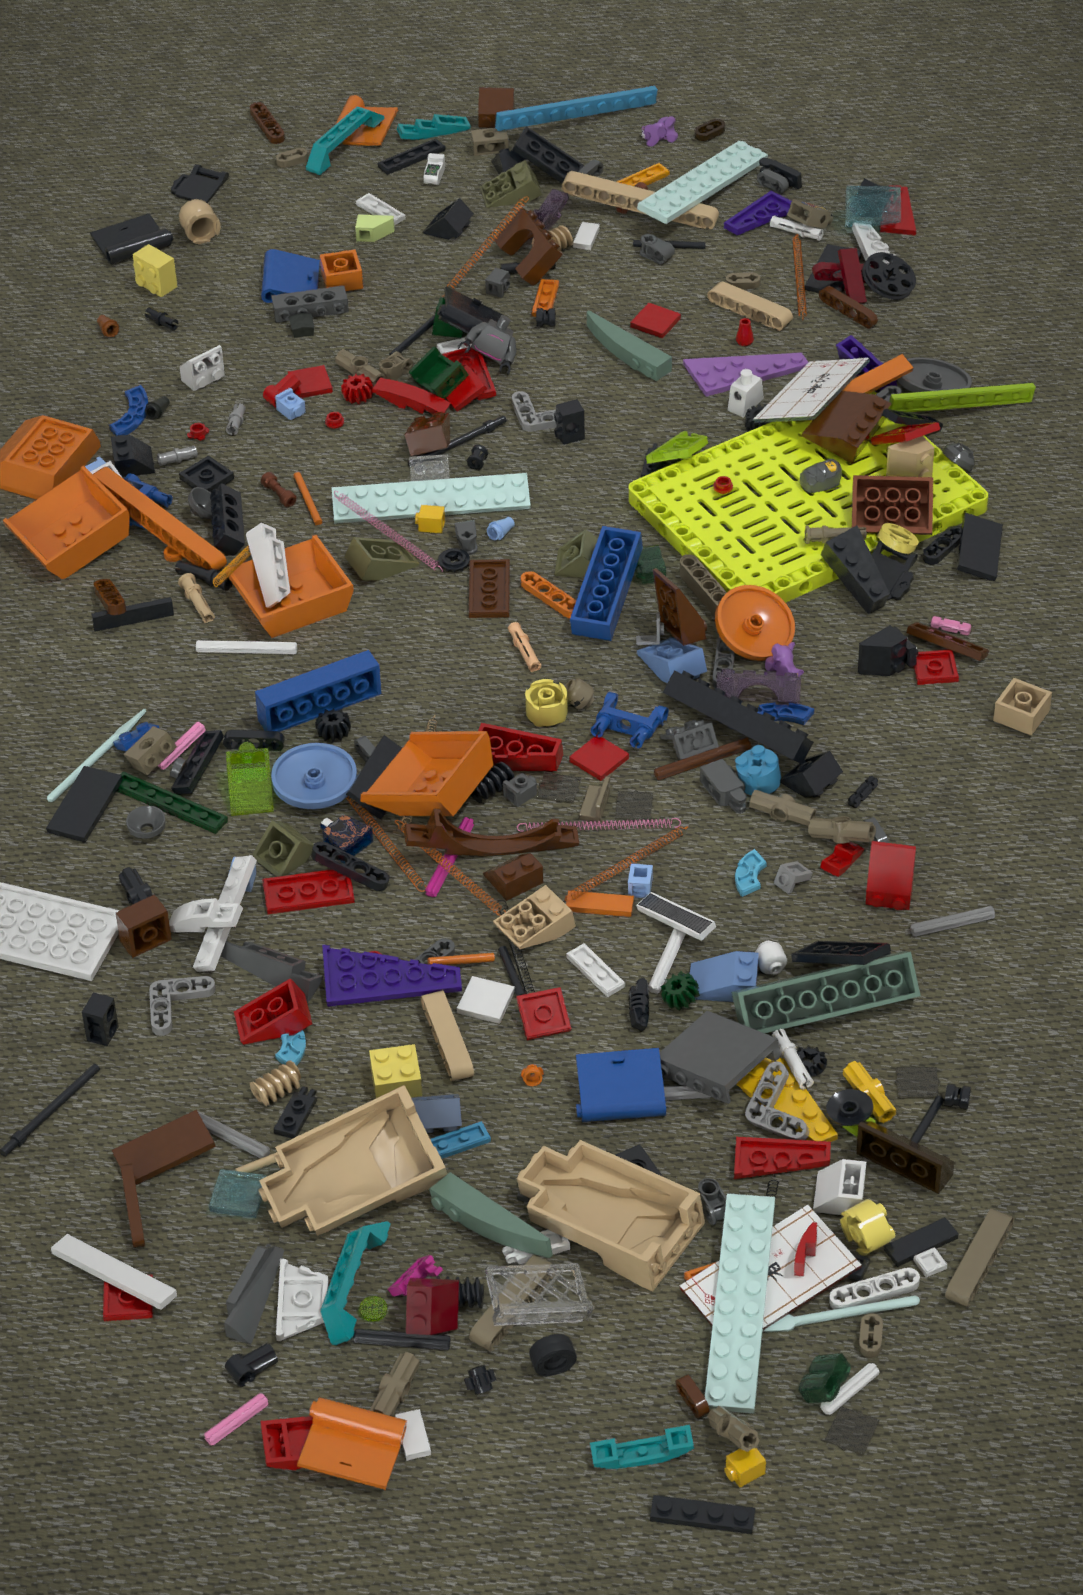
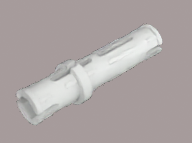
M776 216L771 218L770 227L796 233L803 238L817 239L818 241L823 237V229L806 226Z
M784 1029L779 1030L781 1036L778 1030H776L772 1036L778 1038L781 1058L785 1059L799 1087L805 1090V1083L807 1088H810L814 1081L796 1052L797 1047L794 1043L790 1042Z

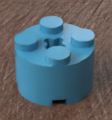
M756 745L735 759L737 775L745 784L744 792L746 794L752 795L754 790L770 794L779 787L781 772L778 757L773 751L765 749L762 745Z

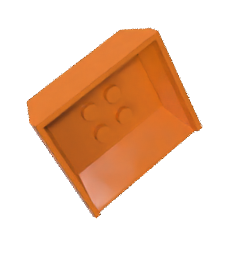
M44 415L25 420L0 449V489L33 499L40 498L80 471V467L88 463L101 447L97 435L93 429Z
M84 465L80 467V471L9 519H3L6 527L43 566L61 579L69 577L129 536L130 514L128 510Z
M317 535L312 536L310 540L284 548L290 593L271 608H267L265 605L253 560L242 563L229 576L233 585L271 638L347 611L354 592L353 584Z
M487 731L411 732L409 741L367 792H362L360 802L399 816H431L433 809H440L443 816H454L493 766L490 738Z

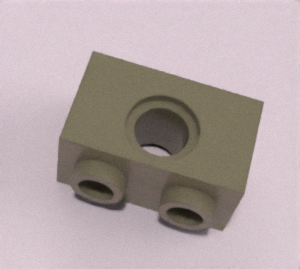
M496 128L471 130V145L474 156L497 154L500 150L509 148L507 131H497Z
M153 726L124 755L135 770L148 775L177 746L168 732Z

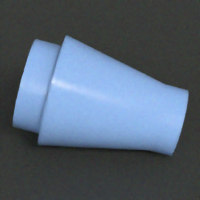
M511 517L491 522L487 527V535L492 540H501L515 526L514 520Z

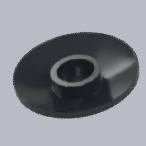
M846 1089L830 1097L826 1105L828 1117L836 1124L855 1126L860 1122H865L871 1116L873 1102L869 1095L860 1090Z

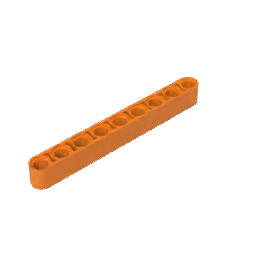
M103 467L93 473L128 510L132 519L193 565L208 570H220L227 565L226 557L222 552L110 468Z

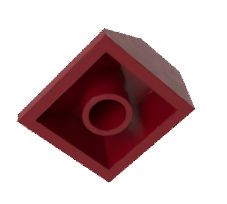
M410 1278L407 1285L406 1334L433 1335L458 1329L459 1280Z

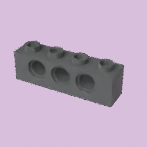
M344 285L271 295L276 323L290 321L289 316L299 313H311L312 317L349 312L348 298Z

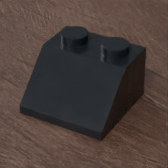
M459 198L438 212L425 228L423 234L450 240L453 237L456 239L463 233L462 228L464 229L471 223L470 218L474 213Z
M130 434L111 437L114 464L121 477H126L130 473L136 476L155 473L151 446Z
M889 625L860 642L858 673L860 675L891 676L896 672H901L905 668L907 638Z
M827 751L805 758L803 764L799 763L780 779V783L804 798L810 796L815 798L824 792L823 788L837 782V777L843 771L832 753Z

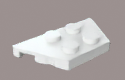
M280 1259L276 1327L277 1341L284 1340L324 1323L320 1309L328 1290L329 1280L327 1275L312 1272L304 1266H300V1268L288 1264V1260Z

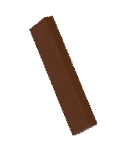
M918 622L909 625L906 631L908 634L979 661L985 659L989 653V650Z

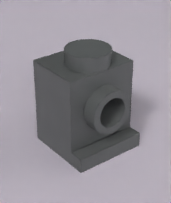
M495 268L485 279L486 294L503 298L504 290H508L510 286L509 272Z
M521 773L512 780H505L503 782V796L517 807L537 795V782L532 775L526 776Z

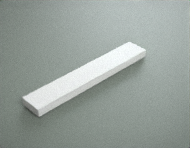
M68 1234L51 1247L53 1255L160 1310L177 1297L176 1289Z

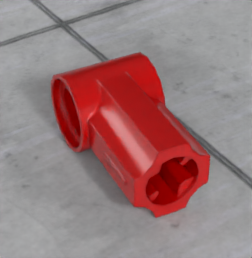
M289 372L276 385L267 386L263 391V398L276 408V395L289 388L294 391L302 383L294 373Z

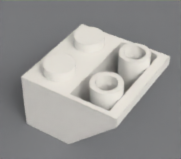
M219 345L179 366L181 381L195 391L225 376L222 347Z
M842 1159L818 1171L813 1211L841 1215L845 1210L862 1202L866 1162Z

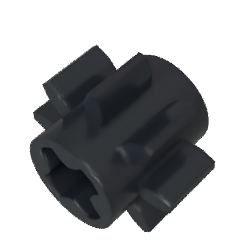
M484 1364L467 1370L469 1377L464 1378L467 1390L474 1389L475 1395L493 1389L491 1382L496 1381L493 1369L487 1370Z

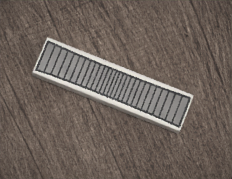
M652 892L636 905L638 911L701 941L716 928L713 920Z

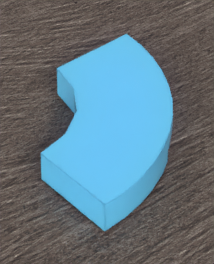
M755 849L747 853L739 861L736 869L735 885L742 897L760 889L761 884L757 876L762 869L767 867V862Z
M303 1030L291 1036L288 1033L281 1035L282 1046L275 1055L276 1060L284 1065L290 1060L296 1066L299 1064L306 1048Z

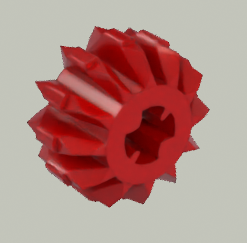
M357 374L355 376L349 375L348 379H344L341 385L344 399L350 401L351 404L354 402L358 404L362 401L366 402L367 399L372 398V393H374L371 391L373 388L371 379L367 376L365 377L364 374L360 376Z

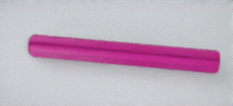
M465 817L458 828L471 832L474 820ZM444 853L443 856L447 858V861L450 860V863L454 864L458 855H446ZM438 864L425 889L427 896L433 898L437 896L449 873L441 865Z

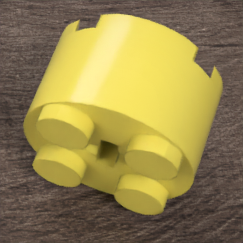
M541 679L533 682L530 688L526 690V716L535 726H552L565 721L568 712L567 690L565 686L560 682L559 685L553 683L551 679Z
M866 1199L841 1213L844 1216L840 1219L844 1235L849 1242L855 1241L860 1247L856 1251L862 1256L873 1252L895 1238V1232L885 1217L887 1216L886 1209L881 1203L875 1204L872 1200Z

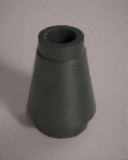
M161 396L147 403L145 407L146 416L153 420L159 419L169 406V399L166 396Z

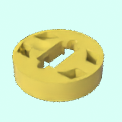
M891 523L883 524L877 535V538L885 545L904 554L914 552L919 543L917 537L910 531Z

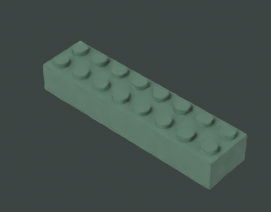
M908 951L881 956L866 965L847 964L731 992L738 1023L763 1033L921 996L912 954Z

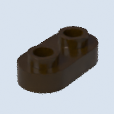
M712 119L695 128L694 137L699 141H708L725 132V122L721 119Z

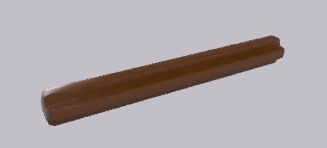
M745 737L655 768L654 776L657 780H662L749 750L751 742Z

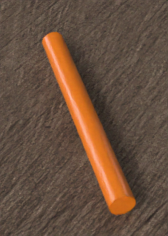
M294 473V479L315 525L322 524L321 517L301 473Z

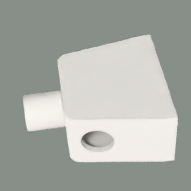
M742 370L741 376L730 387L728 411L743 418L746 416L749 408L751 409L752 406L758 405L764 399L762 379L753 375L751 370Z

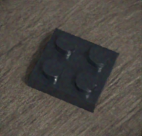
M208 455L180 472L179 478L192 488L200 487L212 492L221 483L225 485L232 481L234 473Z

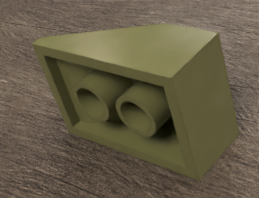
M353 537L344 556L350 566L364 581H380L417 567L420 564L411 552L406 550V546L403 548V543L400 545L401 541L395 542V540Z

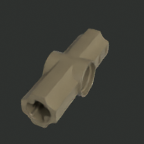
M344 349L340 350L335 357V363L351 372L352 376L364 374L365 377H369L373 387L380 378H385V374L368 364L366 357H356Z
M754 790L749 807L770 813L774 820L780 819L781 822H785L788 819L809 826L810 820L816 816V809L796 803L794 798L788 794H781L777 797Z
M845 816L833 819L812 818L808 826V833L812 838L833 839L835 843H848L850 841L872 842L876 834V826H874L873 822L851 821L850 817Z
M405 1352L399 1355L390 1373H386L383 1376L379 1386V1393L370 1411L393 1416L399 1403L405 1401L404 1396L408 1395L411 1381L420 1366V1360L414 1354Z
M721 1406L710 1410L707 1416L710 1421L709 1425L717 1431L718 1435L729 1439L744 1451L749 1452L751 1449L757 1448L760 1441L758 1432L751 1428L748 1422L739 1419Z

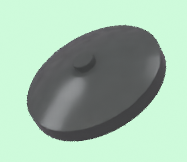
M924 357L907 359L913 366V371L897 379L903 387L914 393L971 388L972 384L969 374L960 367L946 361Z

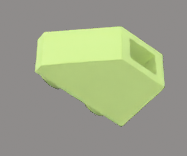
M358 215L355 227L356 241L375 242L393 233L395 230L394 216Z

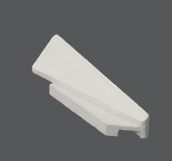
M260 523L246 533V538L267 608H271L290 593L284 542L276 539L275 528Z

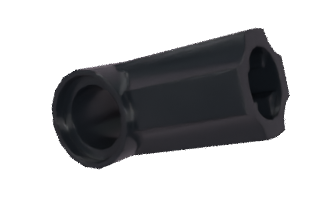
M266 1343L244 1356L243 1354L233 1355L225 1363V1369L239 1387H244L248 1381L249 1383L254 1381L256 1374L278 1363V1357L273 1347Z

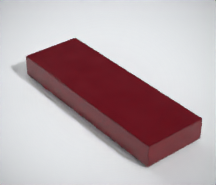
M857 248L840 249L838 256L846 296L860 304L866 303L867 299Z

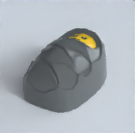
M835 459L816 463L800 473V485L809 493L832 489L840 483L842 468Z

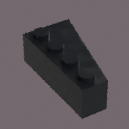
M858 526L827 541L821 552L822 558L862 608L870 614L885 606L890 593Z

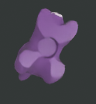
M673 116L663 117L657 123L643 126L642 137L647 140L646 144L654 146L660 140L676 141L678 133L674 130L675 118Z
M791 642L788 646L778 643L774 644L771 650L773 656L768 657L765 661L767 671L777 672L776 682L780 688H785L786 682L793 683L800 680V675L804 673L803 670L797 669L793 663L792 652L795 646L794 642Z

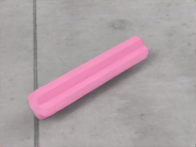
M196 722L175 742L177 747L158 767L165 770L205 732V726L200 722Z
M259 1393L205 1432V1440L211 1446L216 1444L268 1406V1399L262 1393Z

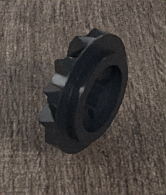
M458 548L447 549L438 557V564L446 572L453 570L454 573L456 570L463 571L464 567H468L470 562L469 554Z
M809 1045L804 1049L798 1048L796 1052L810 1077L819 1075L826 1069L827 1058L825 1057V1052H820L818 1047L812 1049ZM805 1057L813 1059V1063L808 1060L805 1061Z

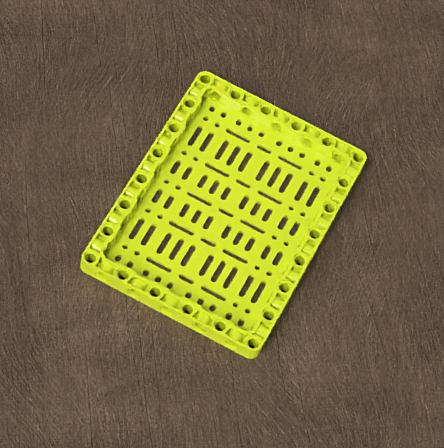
M815 415L779 418L695 454L691 458L683 459L632 481L629 484V503L682 556H695L726 592L742 585H756L771 590L786 603L839 579L821 556L825 543L810 542L806 544L804 542L805 526L819 528L822 525H826L828 528H852V506L847 509L843 508L852 505L853 475L864 476L884 468L868 476H886L887 457L883 453L888 454V446L897 443L877 444V446H874L868 442L855 461L867 456L870 457L848 465L850 462L801 436L815 418ZM886 418L874 436L907 425L894 423ZM925 435L924 437L934 447L932 473L934 497L932 535L914 534L919 542L944 532L950 526L961 524L965 513L975 516L985 513L988 505V492L962 468L946 457ZM794 449H798V450H796V451H794V452H791V453H789V454H785V453L790 452V451H792V450H794ZM819 451L827 459H835L839 462L842 473L849 480L841 476L839 485L834 487L840 488L829 493L825 492L832 489L811 493L813 496H810L800 485V473L816 463L825 461L816 452ZM809 459L808 461H806V462H804V463H801V464H799V465H795V464H797V463H800V462H802V461H804V460ZM757 465H761V466H759V467H757V468H754V469H752V470H748V469L753 468V467H755V466H757ZM780 467H784L798 481L791 479ZM774 475V476H771V477H769V478H767V479H764V480H762V481H759V480H761V479H763V478H765V477H767V476ZM718 477H729L733 483L731 492H737L714 500L726 494L716 492L713 487L703 490L713 485ZM743 483L749 484L761 497H757V496H756L745 484H743ZM778 483H782V484H780V485H777V486H775V487H773V488L768 489L769 487H771V486H773V485H776V484H778ZM786 491H790V492H788V493H786V494H784V495H781V496H779V497H776L777 495H780V494H782V493H784V492H786ZM845 495H848L847 497H845V498H843V499H840V500H838V501H834V500H836V499H838V498H841V497H843V496H845ZM741 499H745V500H743V501H741V502H738V503H736V504H734V505H731V506H729V507H727V508H723V507H725V506H727V505H730V504H732V503H734V502H737V501H739V500H741ZM698 502H702L716 516L710 515ZM800 503H803V504L800 505V506H797V507H795V508H793V509H789V508H791V507H793V506H796V505H798V504H800ZM818 503H822V504H823L828 510H830L836 517H832V516H831L826 510H824ZM766 504L771 505L777 512H773ZM750 507H754V508L749 509V510H747V511H745V512H742V513H740V514H738V515H736V516L731 517V515H734V514H736V513H738V512H741V511H743V510H745V509H748V508H750ZM811 511V513H809V514H806V515H804V516H802V517H798V516H800V515H802V514H804V513H807V512ZM767 519L766 521H763V522H761V523H759V524H756V525H754V526H752V527H750V528L743 529V528H746V527H748V526H750V525H752V524H755V523H757V522H759V521H761V520ZM782 519H785V520H786L789 524H791L800 534H796L789 526H787V525L782 521ZM820 519V521H818V522H815V523H813V524H811V525H807V524H809V523H811V522H813V521H816V520ZM721 524H725L731 532L727 531ZM775 527V529H772V530H770V531H768V532H765V533H763V534H761V535H759V536L752 537V536L757 535V534H759V533H761V532H764V531H766V530H768V529H770V528ZM867 533L865 542L871 555L880 541L877 538L878 533ZM779 536H784V537H781V538H779V539H777V540H775V541H772V542H770V543H768V544H766V545L761 546V544H764V543H766V542H768V541H770V540H773V539H775V538H777V537H779ZM736 539H740L754 554L749 553ZM791 547H795V548H793V549H791V550H788V551H786V552H784V553H782V554H779V555H777V556H775V557H772L773 555H775V554H777V553H780V552H782V551H784V550H786V549H789V548H791ZM886 550L881 552V554L887 557L892 555V553ZM800 555H805V556H802V557H800V558H798V559H796V560H793V561H791V562H789V563H787V564L780 565V564L785 563V562H787V561H789V560H791V559H793V558H796V557H798V556H800Z

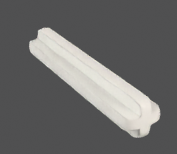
M874 1363L867 1364L820 1405L826 1415L833 1414L878 1376L880 1371Z

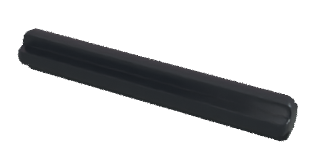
M356 1328L353 1335L355 1343L438 1350H449L451 1346V1337L448 1335L406 1334V1332Z

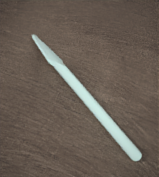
M146 709L141 710L117 729L109 739L47 796V800L54 802L74 783L83 766L91 767L114 745L113 742L119 739V735L131 730L144 715Z
M909 1296L795 1317L792 1315H782L765 1326L762 1332L791 1331L795 1326L915 1306L919 1304L920 1299L918 1296Z

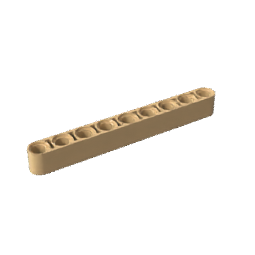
M575 171L567 173L561 186L563 192L568 195L642 214L645 213L637 210L638 203L655 193L654 191ZM699 203L672 221L711 230L714 228L719 217V211L715 207Z

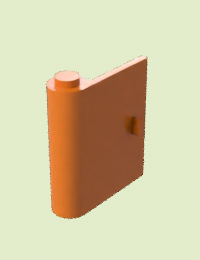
M356 95L350 96L336 124L357 106L384 115L385 119L374 128L362 124L340 144L381 146L398 112V107H365L361 97Z
M319 1397L317 1402L313 1401L309 1416L313 1417V1423L297 1466L386 1490L405 1436L407 1420Z

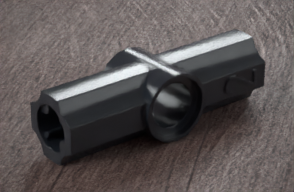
M127 867L118 875L119 881L126 891L129 904L132 903L133 905L153 895L147 882L144 883L136 869Z

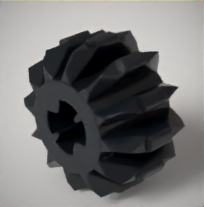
M334 708L331 711L325 709L324 713L318 714L315 727L318 736L323 737L324 741H327L329 738L332 742L335 739L342 741L343 737H348L351 722L348 713H344L342 709L337 711Z

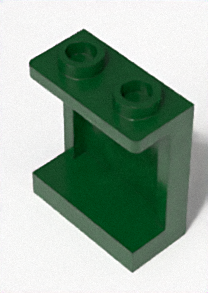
M435 346L409 370V374L416 384L443 399L469 375L460 362L457 360L452 362L443 356Z

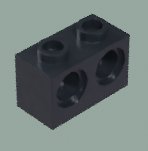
M93 992L82 1010L86 1040L108 1046L119 1027L115 1001L113 997Z

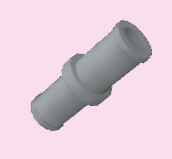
M239 403V406L238 404L234 405L233 412L228 417L229 423L226 427V432L229 435H233V432L236 435L239 426L243 423V415L246 408L241 403Z
M193 445L182 449L174 448L173 451L157 454L158 464L160 466L174 462L178 464L182 460L196 458L198 456L197 449Z

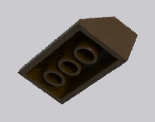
M872 1121L860 1122L858 1124L856 1154L937 1194H940L953 1176L954 1161L948 1157L940 1155L926 1146L919 1145L905 1136L894 1133Z

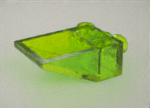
M244 742L239 746V751H227L226 762L231 816L274 812L268 748L255 749L251 742Z

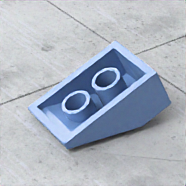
M674 638L663 640L660 642V645H650L637 650V655L661 681L668 683L674 670L681 674L684 670L694 675L693 679L707 672L703 649L692 644L683 646Z
M735 951L691 963L690 975L699 984L700 996L695 999L733 1002L731 992L757 986L759 953Z

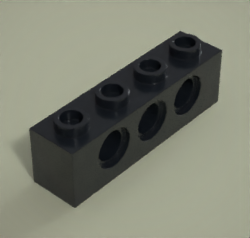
M221 483L210 494L213 526L212 537L215 548L235 556L245 545L241 493Z

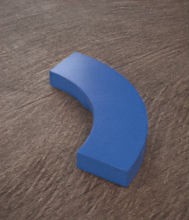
M142 385L124 392L129 401V409L118 421L109 425V429L115 436L130 434L144 421L148 397Z
M774 702L759 705L757 712L761 715L766 712L776 717L774 721L782 720L805 725L814 714V708L796 703L776 705Z

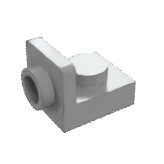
M798 861L781 864L774 884L787 894H790L796 883L810 880L812 872Z

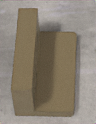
M605 777L602 787L589 785L579 814V820L601 822L610 795V777Z

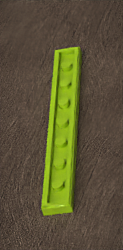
M1034 383L891 394L889 402L892 403L890 409L903 412L1032 402L1036 387Z

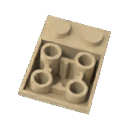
M546 885L493 921L519 949L555 940L576 927L572 910Z

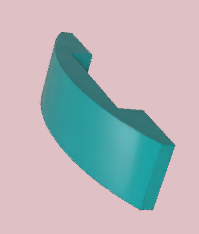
M690 1425L665 1429L666 1435L616 1444L615 1438L591 1442L590 1447L594 1467L620 1469L658 1464L679 1457L694 1449Z

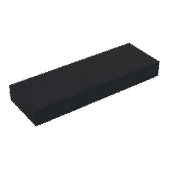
M944 1217L884 1245V1251L896 1267L912 1261L915 1255L934 1247L937 1249L958 1239L959 1233L947 1218Z

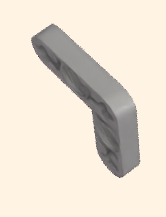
M518 391L512 395V405L524 431L532 432L556 427L554 420L556 410L536 413L526 392Z
M199 976L153 982L149 988L153 1033L158 1036H164L171 1032V1001L210 997L215 993L216 989L214 979L209 976ZM180 987L188 988V990L185 992L177 991V989ZM162 989V997L158 998V990ZM158 1006L167 1007L164 1011L155 1010ZM159 1019H163V1020H164V1026H163V1027H159V1025H160Z
M777 1061L772 1062L767 1066L746 1108L745 1115L751 1124L787 1139L806 1140L809 1136V1128L802 1119L774 1109L789 1074L784 1064ZM780 1070L782 1074L774 1077L772 1073ZM768 1088L773 1090L770 1098H761L763 1090ZM760 1111L762 1115L756 1116L754 1119L753 1112L757 1113ZM776 1117L783 1118L782 1125L777 1128L772 1127V1120ZM790 1124V1126L795 1129L801 1127L803 1131L797 1132L795 1135L794 1131L788 1128V1126Z

